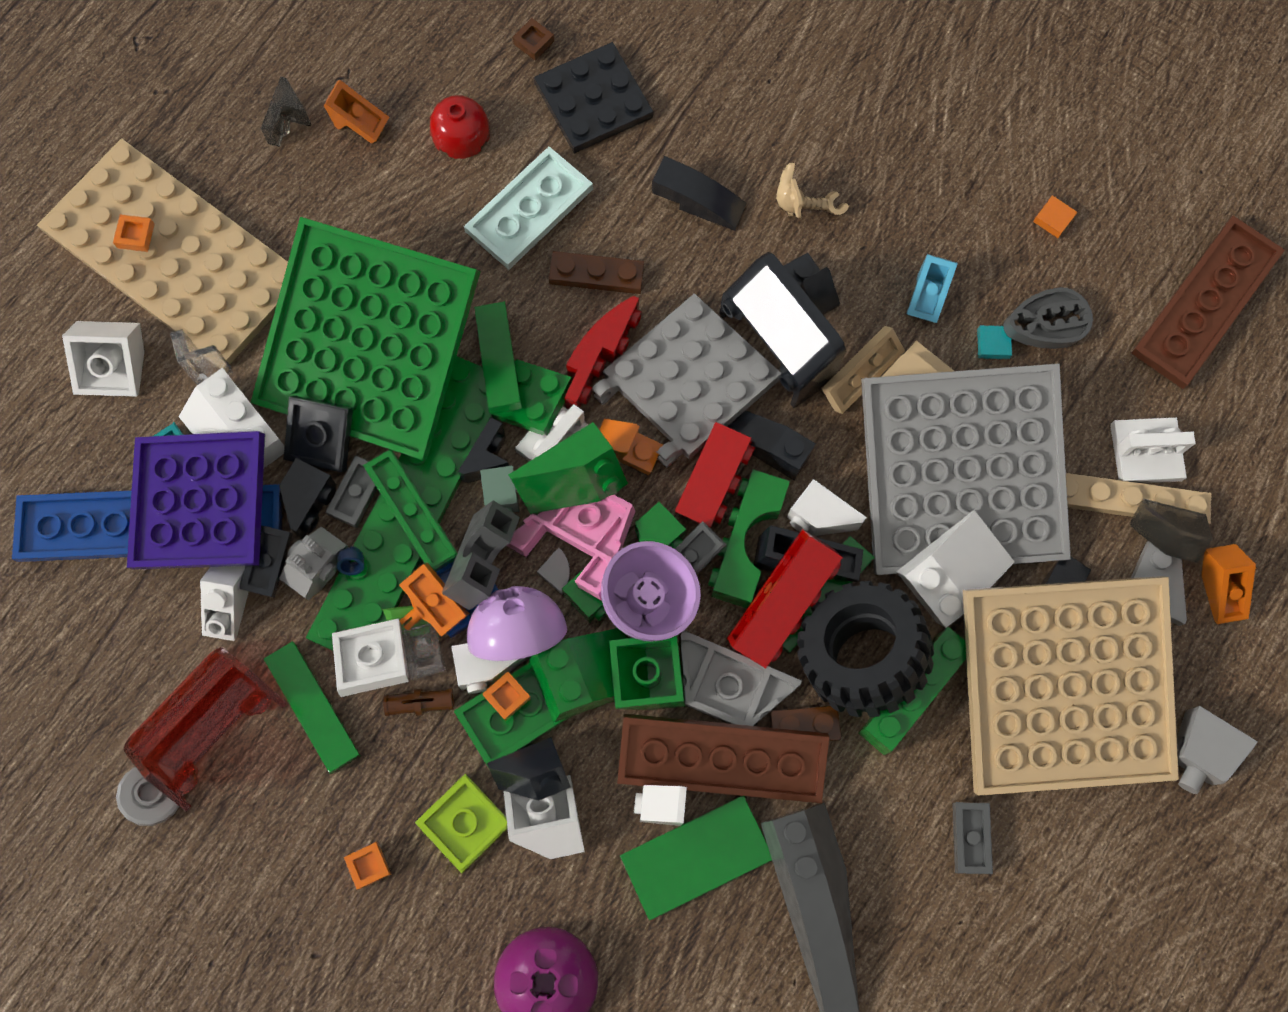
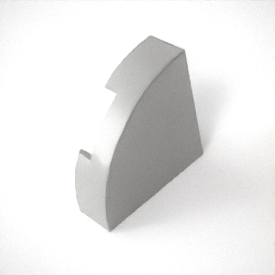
M558 548L540 567L537 574L561 595L563 594L562 588L569 582L570 568L565 554Z

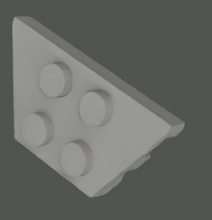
M682 631L680 635L685 705L725 723L754 726L801 684L802 680L769 666L765 669L748 657L687 631Z

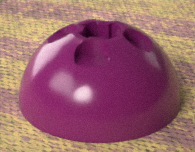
M555 927L534 928L513 939L502 952L494 973V994L501 1012H590L598 990V971L590 950L572 933Z

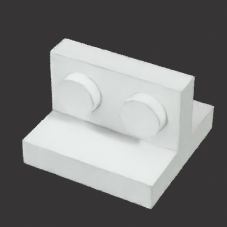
M574 404L569 410L562 406L548 436L529 431L515 447L516 452L528 461L533 460L586 427L588 424L584 420V411Z
M1177 417L1114 420L1110 424L1118 480L1135 483L1182 482L1187 478L1183 453L1196 443L1194 431L1181 432L1178 428Z
M399 618L332 633L336 684L340 697L409 682L408 677L413 676L411 663L404 648Z

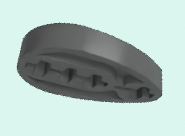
M1058 287L1042 291L1022 302L1005 319L1003 327L1008 337L1025 345L1049 349L1067 348L1077 344L1089 333L1093 323V315L1088 302L1082 295L1072 289ZM1072 311L1075 315L1079 314L1080 316L1079 320L1077 316H1072L1065 322L1063 319L1060 318L1055 320L1052 324H1050L1049 321H1044L1043 319L1044 316L1046 317V319H1052L1058 313L1060 317H1065ZM1017 320L1019 324H1030L1022 329L1021 326H1016L1015 321Z

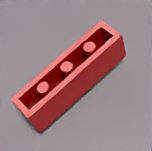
M802 529L727 637L732 648L765 669L770 662L776 661L782 653L783 643L789 634L793 635L799 629L802 623V616L807 608L814 606L819 600L823 585L828 579H832L838 573L841 566L840 561L843 557L836 550Z

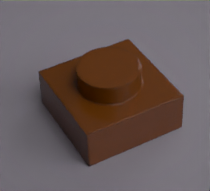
M533 18L512 37L513 44L535 61L554 42V34Z

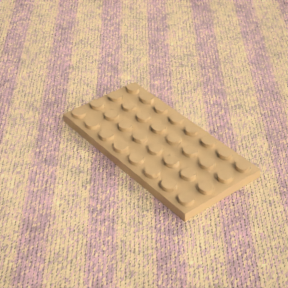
M122 138L37 224L41 231L224 370L274 316L288 261ZM120 214L151 218L155 223L148 252L119 249L113 244Z

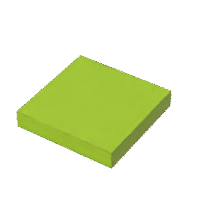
M464 774L415 822L461 873H464L508 829L506 816L467 774Z

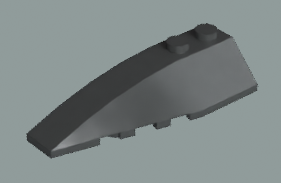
M825 802L762 822L761 826L819 1011L860 1012L847 870Z

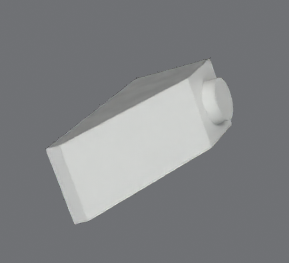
M467 643L452 646L458 686L461 690H467L468 694L486 691L488 689L487 685L494 684L506 672L510 673L531 657L508 661H492L481 659L471 654Z

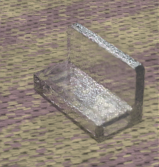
M183 329L170 333L177 362L197 385L221 368L228 375L233 374L232 367L215 345L198 349Z

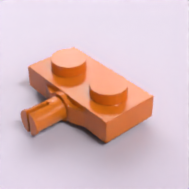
M428 562L421 565L399 584L410 598L413 607L408 614L399 620L401 625L407 623L403 626L406 630H410L423 619L430 623L442 637L469 615V612L462 605L442 594L445 583Z

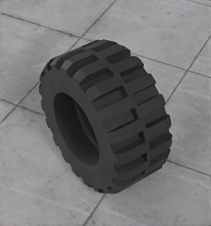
M861 581L859 586H853L852 583L842 585L843 589L838 592L831 590L825 594L826 599L821 603L817 601L810 608L812 615L804 617L801 623L804 631L798 633L797 644L800 648L797 652L799 661L818 696L824 702H829L833 709L844 712L846 708L848 714L855 717H861L862 712H867L869 717L880 716V711L888 709L889 713L899 710L898 704L903 701L909 704L916 698L914 691L916 689L923 690L928 681L925 674L932 673L934 665L932 660L934 645L925 618L922 616L918 605L914 600H909L908 595L902 590L895 589L893 592L891 585L882 582L878 583V586H873L872 581ZM871 629L883 630L896 637L890 653L882 661L871 667L852 669L836 663L842 645L851 636L861 631Z

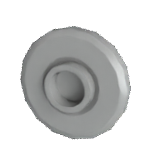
M146 762L137 765L128 771L118 784L116 793L118 809L128 821L139 826H153L163 823L176 813L182 803L184 794L182 779L173 767L162 762Z

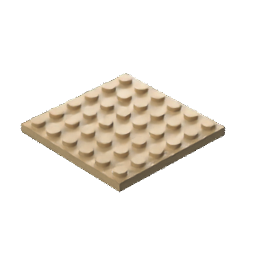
M1157 576L963 590L973 787L976 795L1179 780L1169 577Z

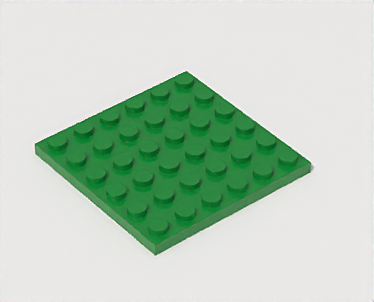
M300 217L250 403L286 415L288 414L290 396H300L352 407L353 415L350 436L420 460H427L481 271Z

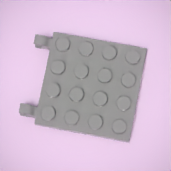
M694 293L603 370V375L606 379L597 382L592 390L595 392L594 397L602 405L619 391L671 441L664 444L657 451L660 455L658 460L667 468L682 454L690 460L705 446L715 422L726 427L730 425L779 381L781 372Z

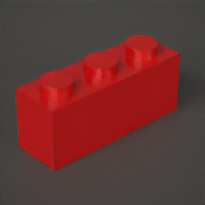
M715 422L675 512L699 523L703 521L710 528L713 527L714 522L720 524L728 506L723 505L728 492L734 495L742 478L736 474L742 463L748 465L755 450V447L750 445L753 439Z

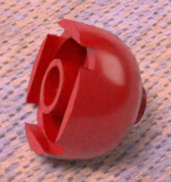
M453 95L444 98L435 106L430 116V135L435 147L439 151L441 149L454 159H466L477 155L486 140L488 142L490 138L489 120L483 107L474 99L463 95Z

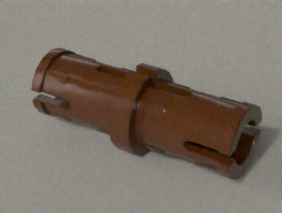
M421 688L414 689V693L384 694L383 706L385 716L415 713L416 716L424 715V712L454 710L453 689L423 692Z

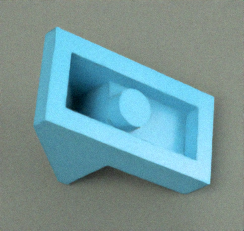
M930 254L926 255L916 278L917 283L907 315L937 323L958 264L957 262Z

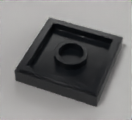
M290 396L283 460L294 462L297 458L314 467L337 472L346 471L353 408L300 396Z

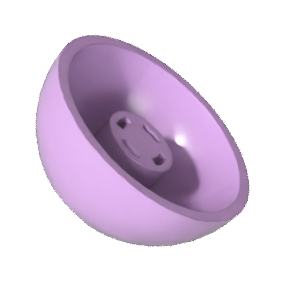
M653 541L630 544L613 556L604 571L601 582V598L604 609L611 622L630 637L642 641H662L672 638L691 624L699 609L700 585L695 570L681 553L668 545Z
M512 586L507 589H500L491 593L490 597L482 601L474 610L467 629L468 650L478 658L492 661L526 658L546 651L559 643L567 633V624L558 605L541 591L525 586Z

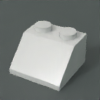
M76 321L62 335L73 395L138 396L144 360V346L140 323Z

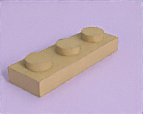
M884 326L822 388L834 411L843 414L862 395L861 379L880 377L905 352L893 328Z

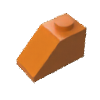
M1236 544L1204 549L1202 580L1214 621L1217 624L1249 619L1256 564Z

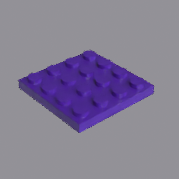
M260 431L135 437L127 568L135 570L259 565L265 434Z

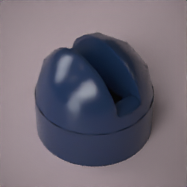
M355 546L347 549L343 548L337 557L338 571L345 575L361 573L364 569L363 552Z

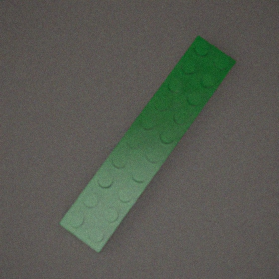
M458 356L455 360L428 459L420 460L401 453L398 459L439 524L462 481L458 470L492 417L488 409L483 367ZM381 494L353 545L363 552V571L357 575H345L339 572L306 636L307 640L333 651L332 633L387 621L382 609L398 607L405 594L399 584L417 570L422 560Z

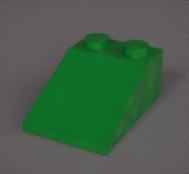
M594 422L508 474L530 514L599 502L608 496L616 494L622 487L628 484L613 447Z
M615 628L561 640L550 649L533 655L530 658V664L553 723L615 701L609 640L627 639L625 633Z

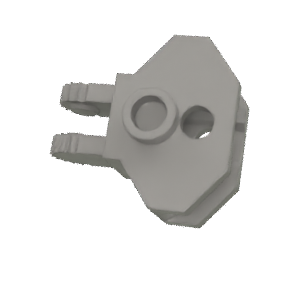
M320 527L309 536L306 535L302 541L298 540L291 546L288 551L289 557L285 561L286 565L279 579L309 600L320 592L338 570L337 557L343 548L347 549L349 547L323 527Z

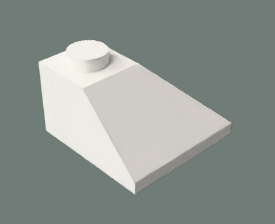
M570 775L567 776L571 788L539 801L504 791L510 842L549 859L585 852Z

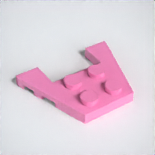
M611 495L599 502L544 511L538 515L531 514L523 520L525 524L514 532L511 542L507 546L527 557L543 535L549 532L593 558L577 577L575 583L578 588L602 600L601 582L604 571L613 556L622 549L636 511L633 504L616 495Z

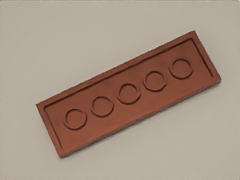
M1232 216L1131 354L1184 389L1204 364L1285 249L1235 216Z
M624 714L617 784L687 787L688 791L822 803L829 735L828 733Z

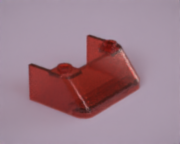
M220 647L211 652L133 732L126 741L123 750L148 782L187 812L191 805L182 794L188 793L197 784L199 769L195 764L243 713L247 716L259 715L268 709L272 700L282 709L287 702L226 649Z

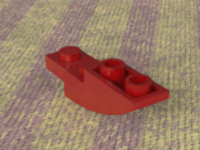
M632 296L607 312L585 334L566 364L567 376L573 378L565 396L567 409H570L573 404L580 408L581 404L586 405L593 391V387L590 385L594 376L599 378L602 374L606 360L613 363L617 359L618 354L623 355L626 352L630 341L627 335L631 327L636 329L642 316V311L639 310L638 297Z

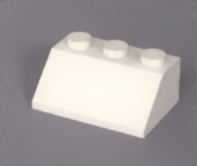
M223 368L194 388L179 415V418L192 434L250 431L264 433V468L284 454L283 443Z

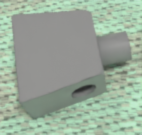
M1201 706L1186 710L1177 735L1178 765L1185 769L1178 785L1190 793L1198 794L1204 781L1210 785L1224 784L1253 750L1258 741Z

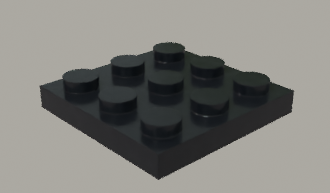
M613 42L534 77V84L574 154L653 118L654 111Z

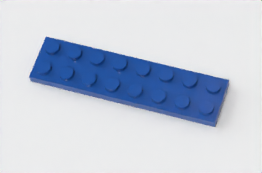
M280 484L263 485L261 525L282 530L283 499L279 487ZM132 491L17 495L12 559L16 562L127 557Z

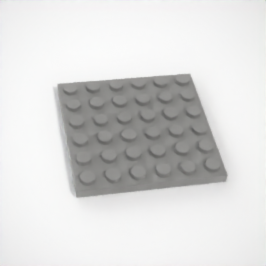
M1060 364L861 379L874 574H896L897 570L973 510L976 511L1014 560L1013 564L1071 560Z

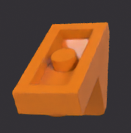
M341 80L337 81L324 104L328 115L338 130L348 126L371 144L377 141L389 119L388 115Z
M604 418L599 430L613 447L618 461L649 475L659 454L657 451L663 444L638 433L640 426L637 424Z

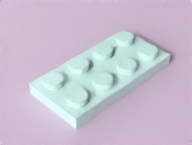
M548 147L464 226L465 232L510 270L593 190V183L551 147Z

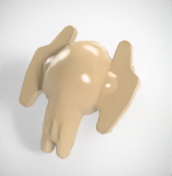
M795 163L786 165L780 177L776 199L778 205L784 211H787L789 216H793L794 213L797 218H801L802 207L810 210H827L835 215L844 214L848 210L849 205L847 203H842L838 208H834L833 202L839 196V193L835 191L828 193L825 198L804 197L803 192L798 188L796 179H792Z

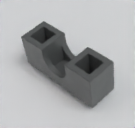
M494 500L476 512L468 526L442 594L468 610L489 598L500 571L492 563L498 553L511 542L520 517Z

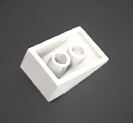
M973 510L896 572L935 622L947 628L964 614L963 590L991 588L1012 566L1014 560L976 511Z

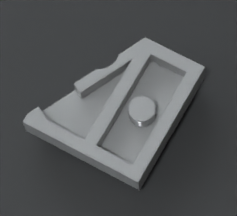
M1150 539L1143 548L1131 578L1169 577L1171 622L1182 626L1186 623L1187 616L1181 553Z

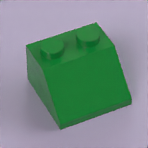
M677 635L662 641H642L635 638L609 640L616 709L657 710L685 707Z

